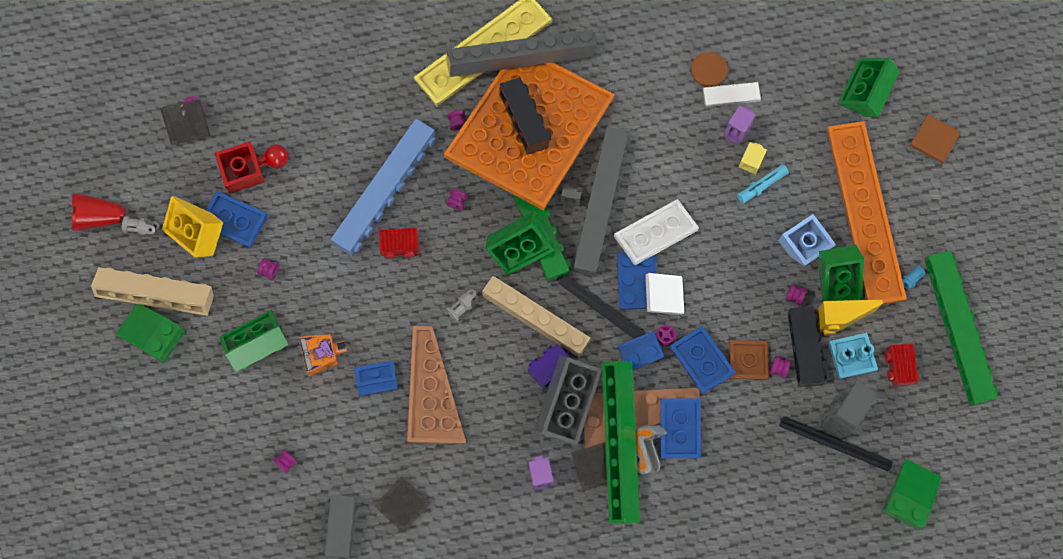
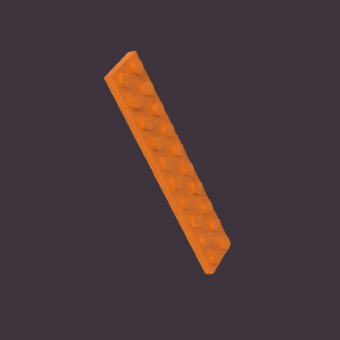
M865 121L829 126L827 134L853 245L858 246L864 257L863 290L866 300H883V304L905 301L907 299Z

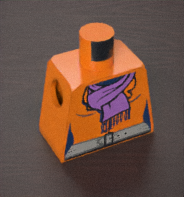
M329 334L299 337L306 372L309 376L339 364L337 354L347 352L345 341L333 343V339Z

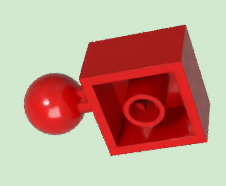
M251 141L214 153L224 186L229 194L265 183L261 167L269 165L272 168H281L286 165L289 158L287 150L278 144L269 146L264 155L257 157Z

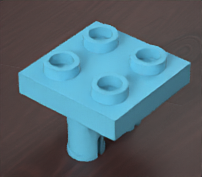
M867 333L828 342L839 380L878 370L873 354L874 347L870 344Z

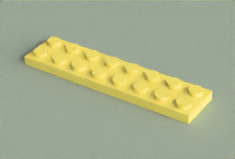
M519 0L455 48L531 38L552 23V19L536 0ZM446 53L417 74L414 80L432 102L439 106L482 73L450 77Z

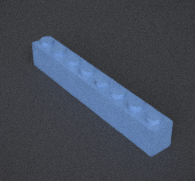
M417 119L414 120L331 238L333 245L351 256L354 252H359L362 247V240L371 235L373 231L372 226L375 222H379L384 215L383 210L386 206H391L395 193L403 189L405 185L404 180L407 176H412L416 163L424 159L426 155L425 150L428 146L432 147L435 143L434 129Z

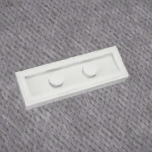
M758 82L703 88L705 107L759 102L761 100Z

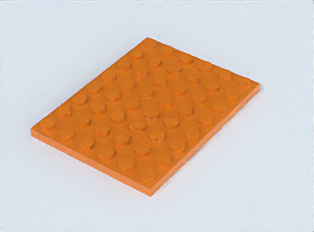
M555 63L500 70L444 153V158L544 210L613 101L615 94ZM521 77L523 83L527 84L529 96L535 100L536 110L543 117V125L551 134V140L547 149L527 155L499 96L500 83Z

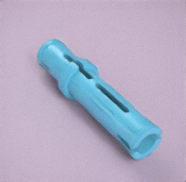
M781 164L757 182L750 183L748 188L737 194L738 200L745 204L754 196L761 195L763 190L788 175L787 167Z

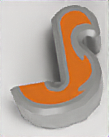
M659 425L642 426L636 430L637 457H639L637 470L641 474H654L660 469L661 465L653 440L667 434V432Z

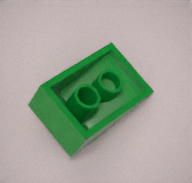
M851 245L819 251L818 267L822 302L862 300L864 257L858 246Z
M136 304L116 333V336L158 361L165 363L185 333V330L166 317L141 304Z
M905 459L881 512L916 530L923 529L932 510L942 477Z

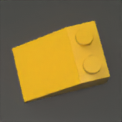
M171 196L162 230L192 256L207 257L214 255L223 222L214 214L180 198Z
M883 300L824 301L816 310L818 314V330L820 333H824L825 336L835 335L836 332L874 313L883 304Z

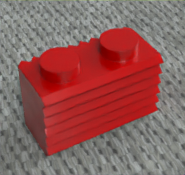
M417 228L379 230L380 255L384 256L385 259H394L396 255H403L405 258L415 257V254H419Z
M914 344L890 345L887 351L884 352L885 362H889L890 369L887 371L888 381L892 383V387L916 385L919 382Z

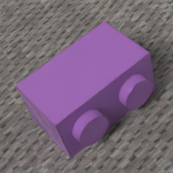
M739 105L727 125L724 137L740 145L751 128L756 114L751 109Z
M543 456L532 458V461L528 462L533 490L553 486L554 481L549 459H544Z

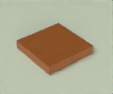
M928 114L910 146L943 164L961 132Z
M729 340V364L736 372L729 379L769 380L768 341Z

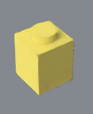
M750 142L739 168L756 175L767 149H764L758 143Z

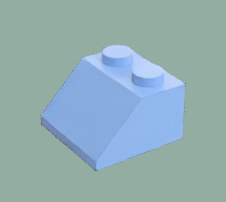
M814 214L782 234L778 240L788 255L803 266L818 258L819 251L831 249L836 245Z

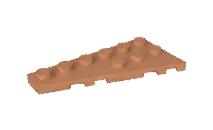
M413 326L407 442L467 444L433 327Z

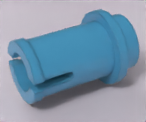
M916 266L908 275H904L902 277L904 287L906 289L914 288L915 283L926 274L925 270L920 266Z

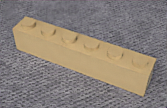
M98 267L91 285L95 297L208 316L214 296L212 287L207 284H195L185 280H171L167 277H153L149 274H135L131 271H117L112 268Z
M492 276L482 291L484 298L578 358L581 357L590 343V337Z

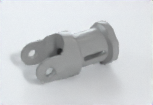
M125 216L122 222L123 233L130 231L137 232L139 235L154 234L155 229L160 227L158 222L150 221L146 218L132 219L129 216Z
M473 289L468 290L465 294L459 296L458 301L450 308H446L448 314L456 322L467 310L470 311L473 305L478 302L479 298L476 295V291Z

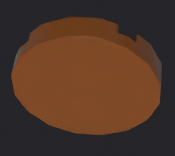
M714 52L699 54L693 60L691 66V75L694 81L703 85V87H716L720 85L728 72L727 63L724 58Z

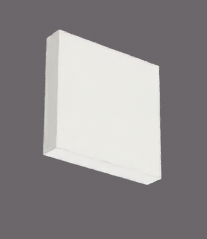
M646 274L647 312L684 314L682 276Z

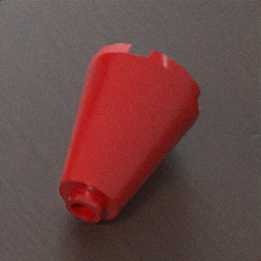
M73 193V213H71L73 231L118 224L125 217V208H121L119 203Z

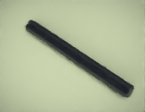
M564 275L560 278L559 285L633 339L646 334L568 276Z
M783 417L780 421L779 426L880 469L889 471L892 467L893 462L889 459L787 417Z

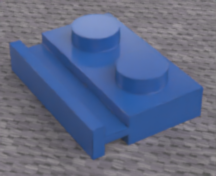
M654 331L617 346L623 360L632 362L633 370L665 357Z
M393 360L354 368L360 397L398 389Z

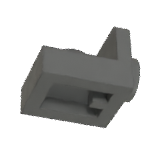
M564 185L561 203L579 206L583 188Z

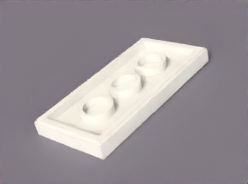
M677 199L616 232L614 237L633 264L637 265L695 233L699 227Z

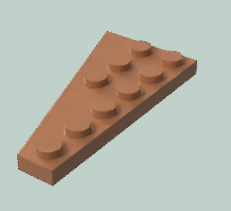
M699 389L634 391L635 430L642 426L660 424V398H700ZM603 393L594 394L584 424L585 453L606 445Z

